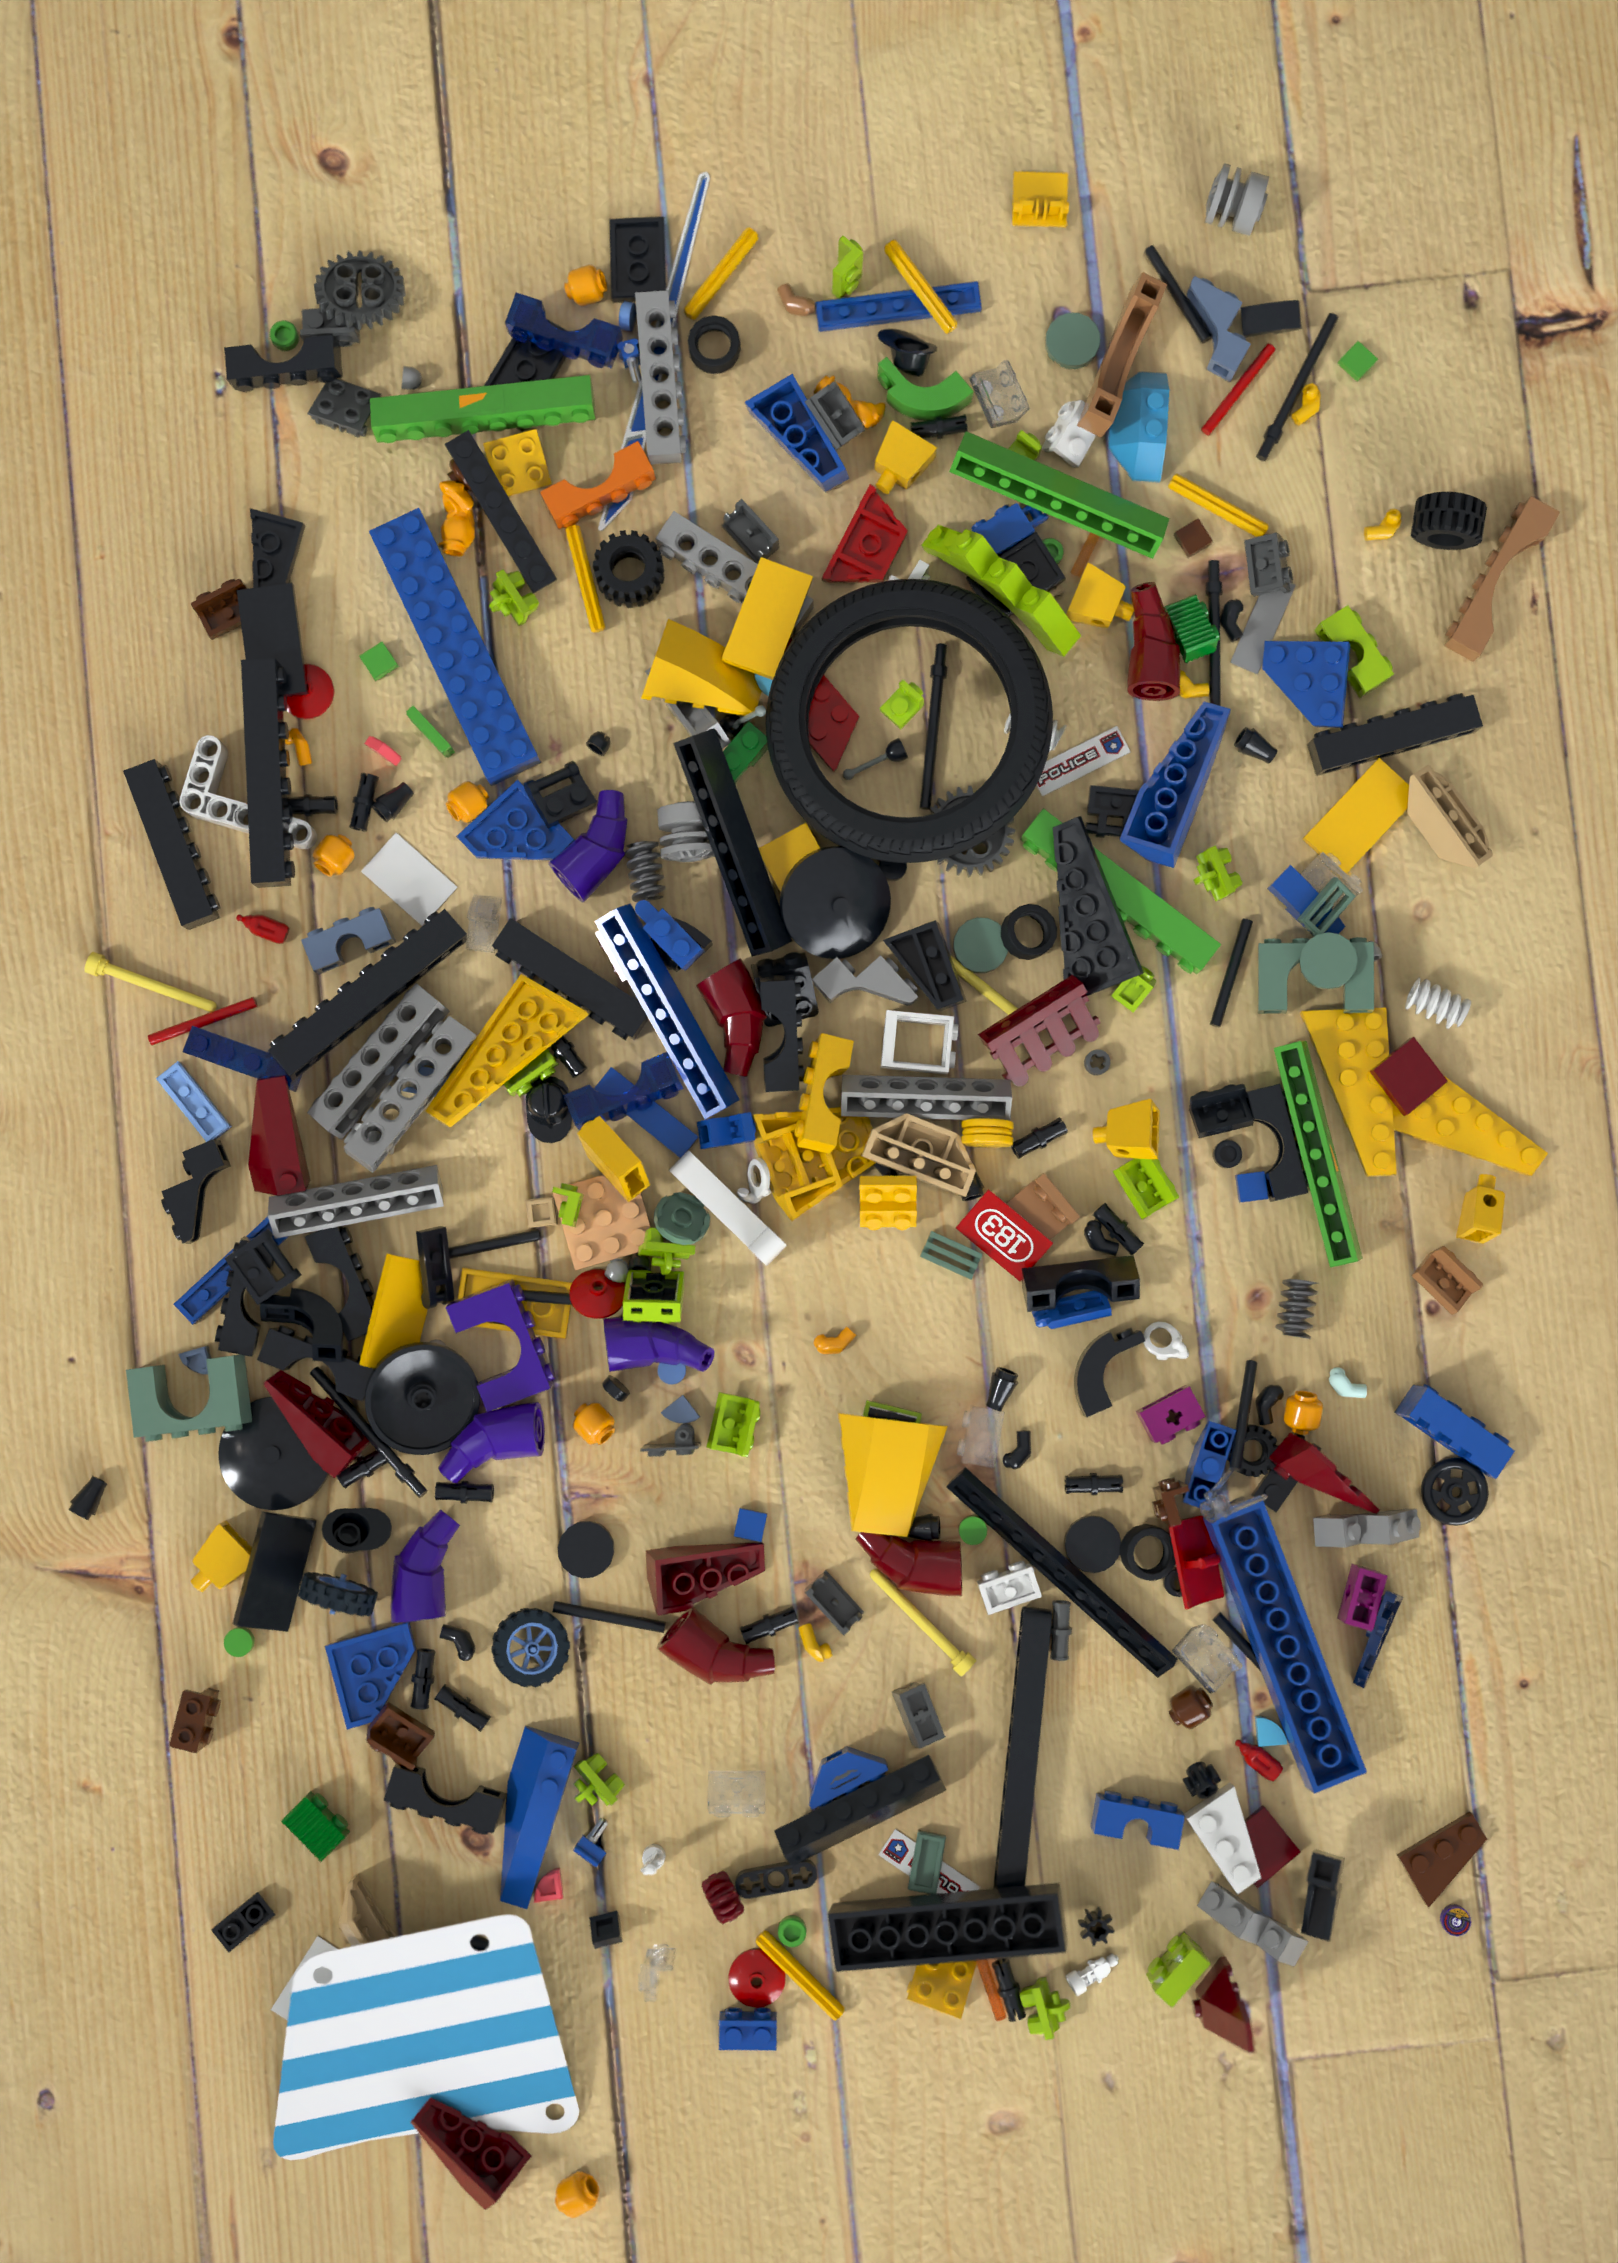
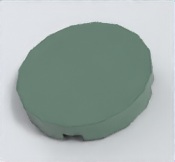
M1066 313L1058 316L1050 324L1045 337V348L1049 358L1065 369H1079L1087 366L1096 356L1100 347V333L1097 325L1089 317L1080 313Z
M977 917L966 921L958 929L954 937L953 951L956 960L973 973L984 974L995 970L1003 963L1008 953L1001 939L1000 924L989 918Z
M1328 932L1318 934L1308 940L1301 951L1299 962L1301 973L1307 982L1317 988L1335 989L1349 982L1356 971L1358 959L1356 949L1348 939L1340 934Z
M678 1192L668 1197L666 1195L660 1200L654 1211L653 1220L656 1229L664 1238L672 1243L689 1245L703 1238L710 1225V1216L704 1209L705 1205L699 1199L690 1194Z

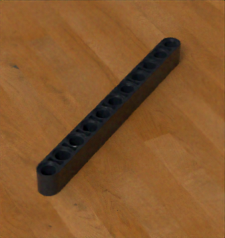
M1023 1606L1021 1610L993 1889L1025 1886L1052 1622L1051 1609Z

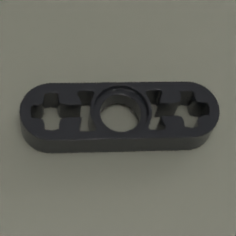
M806 1859L793 1866L787 1861L744 1869L736 1877L735 1889L742 1898L751 1899L809 1888L816 1882L817 1868L811 1860ZM801 1867H806L807 1871H812V1873L808 1874L807 1880H803L800 1875L793 1876V1883L789 1884L787 1869L792 1868V1874L800 1873ZM773 1871H779L784 1875V1882L779 1886H773L768 1881V1876ZM759 1874H764L763 1883L765 1888L761 1889V1883L753 1884L752 1890H747L746 1886L740 1885L744 1883L745 1877H749L750 1881L754 1882L760 1881Z

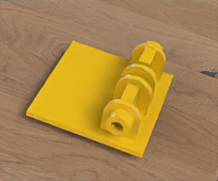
M1014 171L1012 226L1067 227V214L1069 212V202H1067L1068 173Z
M537 429L483 443L488 463L507 496L552 484Z
M972 1960L916 1965L913 1979L907 1987V2000L962 2019L977 1962Z

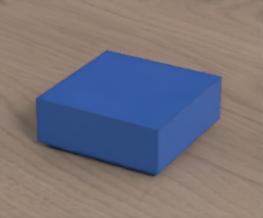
M1265 1171L1235 1175L1239 1203L1268 1199Z
M740 1508L734 1537L762 1542L767 1513Z

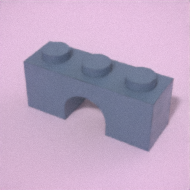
M369 907L360 911V916L351 920L349 918H342L333 923L334 927L327 930L319 928L307 933L308 937L301 941L313 971L320 975L344 965L345 962L341 955V948L343 943L349 938H361L365 949L370 953L397 943L385 913L380 908Z

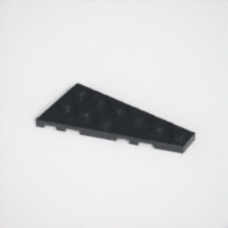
M1075 817L1053 827L1054 853L1058 872L1057 891H1059L1060 900L1058 908L1061 951H1063L1064 956L1063 978L1065 980L1071 975L1075 976L1083 983L1087 991L1086 995L1089 996L1141 975L1144 972L1082 817Z

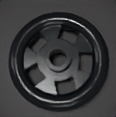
M1446 1458L1440 1460L1429 1468L1422 1480L1421 1498L1428 1513L1443 1524L1459 1526L1470 1523L1480 1516L1487 1505L1489 1489L1486 1478L1478 1467L1465 1459ZM1451 1469L1462 1470V1478H1451ZM1437 1477L1444 1480L1440 1491L1433 1489V1484ZM1475 1481L1477 1493L1470 1494L1468 1482ZM1454 1487L1460 1489V1494L1457 1497H1453L1451 1493ZM1441 1498L1450 1505L1446 1512L1436 1505ZM1468 1501L1471 1508L1461 1513L1458 1506Z

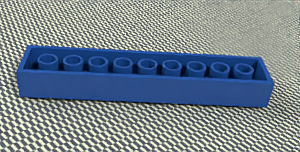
M420 508L370 530L369 533L489 784L491 786L496 785L540 764L541 761Z
M1253 1498L1204 1517L1205 1526L1215 1552L1220 1557L1221 1568L1305 1787L1315 1794L1367 1773L1264 1501Z

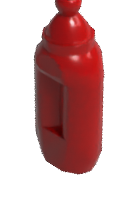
M239 914L236 916L237 921H242L243 925L253 935L277 944H283L289 933V927L286 924L264 915H247L243 917Z
M1239 1739L1235 1741V1745L1239 1746L1245 1762L1267 1780L1274 1781L1278 1778L1283 1770V1766L1277 1759L1258 1745L1242 1743Z

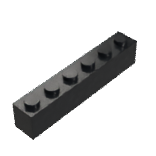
M1463 693L1448 697L1447 702L1437 704L1436 700L1420 705L1421 709L1415 711L1405 708L1394 712L1393 717L1384 719L1383 715L1368 719L1367 724L1357 726L1355 722L1344 725L1343 728H1340L1341 731L1335 733L1325 730L1314 734V738L1307 746L1316 776L1475 733L1483 727L1474 694L1464 697Z
M153 759L124 770V775L181 926L191 930L219 919L217 910L220 909V904L214 893L211 894L207 884L211 883L210 877L206 869L201 868L198 858H201V854L197 844L190 840L188 833L191 832V827L185 816L182 817L178 807H181L180 798L177 792L172 791L169 781H172L169 769L166 765H162Z
M511 918L492 945L498 951L495 955L507 964H510L511 961L521 966L518 970L531 980L535 976L544 981L543 987L556 994L559 991L567 996L566 1000L580 1008L581 1006L591 1012L588 1017L600 1025L607 1022L614 1027L612 1032L625 1041L628 1037L635 1040L649 1019L639 1001Z
M927 1755L774 1830L784 1857L793 1866L946 1791V1788L930 1755Z

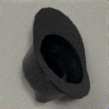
M883 329L877 335L882 343L891 348L894 366L907 374L917 377L924 374L931 353L936 352L938 349L935 345L898 329Z
M550 1076L543 1081L539 1078L531 1084L533 1088L526 1093L528 1127L533 1136L541 1142H558L567 1136L571 1129L572 1112L569 1089L562 1080Z
M373 1508L336 1509L327 1515L322 1525L323 1538L328 1545L346 1554L377 1549L387 1542L392 1531L391 1521L384 1512Z

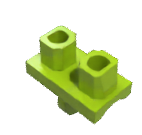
M504 569L496 572L497 579L492 584L494 590L490 592L494 600L489 604V608L492 612L501 610L505 617L511 614L518 626L526 623L528 615L537 610L539 601L533 593L521 597L517 590L522 589L525 582L519 571L506 574Z
M1215 845L1196 856L1199 863L1196 867L1200 876L1193 879L1195 885L1204 883L1207 892L1211 891L1215 902L1236 892L1235 889L1242 885L1243 882L1237 872L1228 874L1224 866L1230 863L1232 858L1228 848L1217 849Z
M651 1227L646 1230L644 1243L639 1246L638 1255L654 1256L652 1258V1266H660L661 1274L669 1275L672 1267L680 1268L681 1260L677 1259H689L690 1255L695 1254V1245H680L672 1242L664 1243L660 1232L656 1228Z
M595 1753L586 1760H580L573 1766L588 1783L586 1786L580 1778L574 1782V1785L580 1791L575 1796V1800L578 1803L586 1798L591 1805H594L598 1801L592 1793L594 1791L606 1806L609 1804L613 1805L618 1800L615 1796L625 1785L615 1773L604 1782L599 1778L597 1774L607 1765L599 1753Z
M1042 1977L1038 1978L1034 1985L1023 1988L1020 1992V1998L1024 2007L1036 2006L1038 2014L1029 2015L1027 2018L1030 2034H1044L1045 2040L1054 2039V2032L1059 2030V2022L1066 2020L1064 2012L1069 2010L1071 2005L1068 1999H1060L1058 1991L1050 1993L1047 1978Z

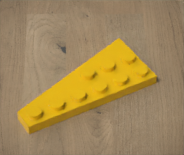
M520 974L425 1112L451 1128L588 1016V1013Z
M1386 1007L1374 1008L1372 1013H1343V1009L1301 1011L1300 1015L1306 1024L1311 1042L1315 1046L1321 1061L1320 1064L1335 1101L1341 1110L1343 1121L1349 1130L1366 1177L1397 1175L1392 1100L1369 1072L1389 1056Z
M1445 1077L1448 1081L1406 1116H1403L1392 1102L1394 1131L1410 1135L1413 1138L1452 1151H1458L1470 1157L1482 1159L1527 1176L1533 1175L1548 1154L1447 1077Z

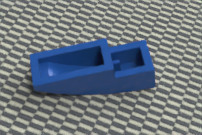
M1291 865L1267 888L1287 907L1285 910L1296 920L1319 894ZM1331 908L1325 913L1315 926L1318 927L1333 909ZM1338 917L1325 933L1339 934L1346 926Z

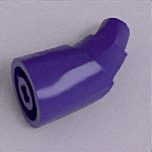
M616 790L600 791L596 815H593L587 833H582L559 855L548 862L558 879L582 903L592 895L625 856L623 849L628 819L625 818L624 794Z
M623 1317L603 1318L609 1372L646 1367L654 1362L678 1365L680 1363L703 1372L713 1362L714 1349L700 1342L692 1334L681 1328L655 1321L634 1322L624 1321Z
M539 1402L521 1404L474 1415V1420L453 1440L451 1449L438 1466L441 1474L451 1482L458 1483L473 1467L477 1468L491 1458L505 1460L542 1456L545 1444V1426L541 1405Z
M441 1509L423 1527H418L401 1553L394 1557L391 1588V1623L428 1620L446 1616L444 1569L441 1563L448 1549L447 1544L460 1524Z

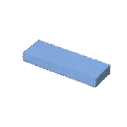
M177 1061L156 1078L206 1142L217 1139L232 1127L181 1062Z

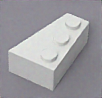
M1229 1782L1213 1796L1206 1798L1184 1813V1815L1232 1888L1238 1894L1259 1880L1261 1875L1235 1787Z

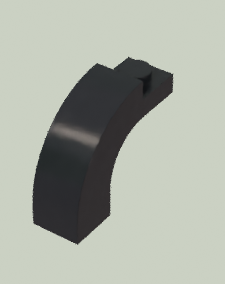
M291 1288L290 1297L272 1295L260 1303L261 1321L297 1324L303 1326L312 1334L313 1361L342 1363V1322L335 1308L327 1300L313 1292Z
M1128 1328L1117 1333L1118 1339L1116 1340L1113 1339L1111 1332L1106 1331L1096 1337L1084 1349L1077 1362L1074 1374L1075 1395L1083 1416L1089 1417L1113 1406L1104 1387V1370L1108 1362L1115 1355L1145 1342L1141 1331L1136 1330L1133 1332L1132 1328Z

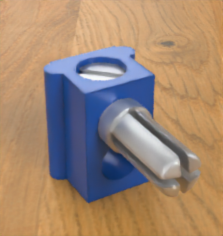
M634 338L619 342L617 344L619 358L623 359L625 369L629 368L632 381L637 383L633 367H635L637 379L640 382L642 378L638 365H641L639 341Z
M603 1818L599 1819L587 1837L582 1835L573 1848L575 1853L595 1867L599 1865L606 1854V1851L596 1844L597 1839L608 1825V1822L605 1820L598 1830L604 1821Z

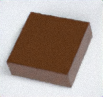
M1199 518L1174 533L1176 540L1188 558L1213 542Z

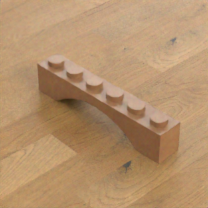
M1142 272L1130 289L1077 423L1078 427L1102 438L1113 424L1122 401L1124 386L1132 363L1159 307L1167 286L1166 283Z
M1532 496L1524 504L1518 503L1511 515V518L1514 519L1510 527L1506 526L1498 538V541L1501 542L1498 550L1493 549L1485 561V565L1488 568L1484 574L1480 573L1471 587L1475 590L1471 598L1466 597L1458 610V612L1462 613L1459 620H1453L1445 635L1449 638L1444 645L1445 647L1472 662L1482 654L1494 632L1492 599L1495 585L1502 570L1514 556L1530 547L1538 545L1548 535L1560 511Z

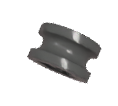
M1103 1050L1091 1051L1084 1059L1086 1071L1092 1075L1105 1073L1110 1067L1109 1055ZM1093 1055L1096 1058L1102 1057L1104 1059V1062L1101 1064L1104 1066L1103 1069L1091 1067L1090 1063L1093 1062L1091 1059Z

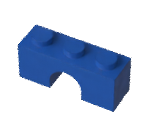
M1105 1791L1104 1794L1096 1793L1090 1826L1094 1834L1122 1839L1126 1824L1133 1819H1142L1148 1823L1146 1838L1150 1845L1179 1850L1185 1815L1181 1809H1178L1177 1804L1161 1801V1805L1152 1804L1149 1799L1140 1796H1133L1132 1800L1121 1798L1122 1794L1114 1791Z

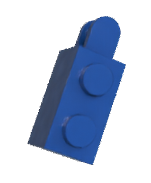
M1018 503L1010 507L1007 504L999 508L994 513L995 516L988 521L982 519L975 523L971 529L973 532L982 534L999 556L1035 532L1034 528L1048 519V515L1030 506L1021 509ZM1030 514L1034 520L1029 521L1026 515Z
M646 900L637 902L635 912L646 923L643 929L686 971L705 950L663 908L658 911Z

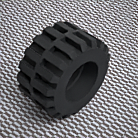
M1434 492L1423 495L1417 499L1415 504L1411 537L1425 546L1443 550H1461L1477 546L1482 542L1487 511L1486 503L1474 496L1459 492Z
M626 530L620 531V536L615 537L614 533L609 535L610 541L606 542L603 540L600 543L601 550L596 549L594 554L596 560L593 561L594 575L601 593H604L607 600H614L615 605L620 607L622 603L626 604V608H633V603H638V607L644 605L643 601L646 599L651 602L654 599L653 594H658L661 590L660 584L664 583V565L657 545L654 541L650 542L649 537L645 534L639 537L638 531L631 530V535H627ZM625 558H636L645 564V570L642 575L632 581H622L613 575L614 567Z

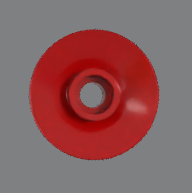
M304 664L306 681L309 686L308 694L286 697L287 712L297 718L312 719L322 715L332 704L334 685L330 676L322 668L312 664Z
M604 1269L585 1271L578 1275L571 1284V1304L583 1316L593 1319L610 1317L623 1306L624 1283L608 1279L604 1274ZM599 1287V1288H602V1289H601V1290H594L593 1288Z
M759 1948L749 1949L737 1956L730 1967L728 1978L734 1997L742 2004L754 2008L765 2007L776 2001L784 1989L786 1979L785 1972ZM754 1977H759L762 1983L756 1986L752 1984L751 1980Z

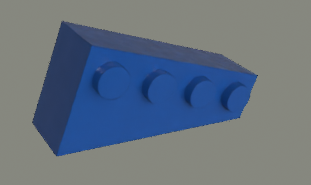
M1426 1384L1423 1386L1412 1385L1394 1413L1460 1458L1478 1467L1486 1476L1497 1479L1515 1450L1508 1446L1510 1441L1496 1432L1491 1434L1485 1429L1486 1425L1473 1416L1469 1418L1461 1412L1463 1410L1461 1407L1450 1400L1446 1401L1432 1387Z

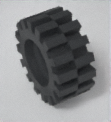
M1249 1424L1245 1442L1257 1440L1262 1446V1455L1253 1462L1247 1461L1243 1457L1241 1471L1237 1472L1249 1477H1260L1261 1474L1266 1475L1269 1473V1469H1273L1276 1466L1269 1457L1278 1447L1276 1444L1277 1439L1271 1435L1269 1430ZM1233 1443L1227 1458L1229 1462L1231 1461Z

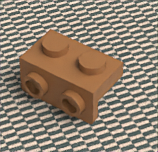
M1441 1246L1429 1253L1411 1275L1451 1315L1459 1312L1471 1294L1480 1290L1483 1286V1283L1445 1246Z

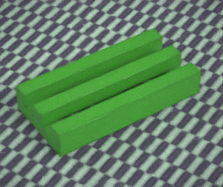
M414 706L406 711L409 719L445 758H449L455 752L451 745Z

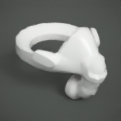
M762 1158L752 1159L748 1167L747 1175L751 1193L749 1194V1190L746 1188H739L737 1190V1194L743 1202L756 1204L772 1192L769 1188V1169ZM755 1165L760 1170L761 1183L757 1182L756 1173H754Z
M1155 1322L1145 1329L1143 1333L1145 1342H1143L1144 1346L1158 1360H1167L1168 1358H1180L1182 1360L1189 1357V1351L1182 1342V1335L1171 1324ZM1154 1329H1166L1172 1336L1171 1344L1164 1348L1154 1346L1150 1340V1334Z

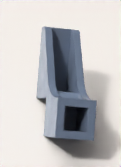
M1194 276L1186 297L1213 341V355L1206 370L1231 382L1251 345L1241 334L1228 331L1243 302L1238 300L1237 296L1233 293L1223 292L1214 287L1211 281Z

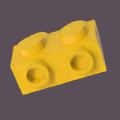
M860 1176V1227H867L870 1230H878L881 1227H896L898 1230H906L909 1227H916L917 1176Z

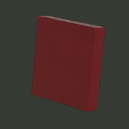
M1415 1037L1409 1038L1369 1071L1403 1116L1411 1113L1448 1082Z
M1264 1805L1244 1820L1261 1878L1253 1883L1257 1889L1301 1853Z

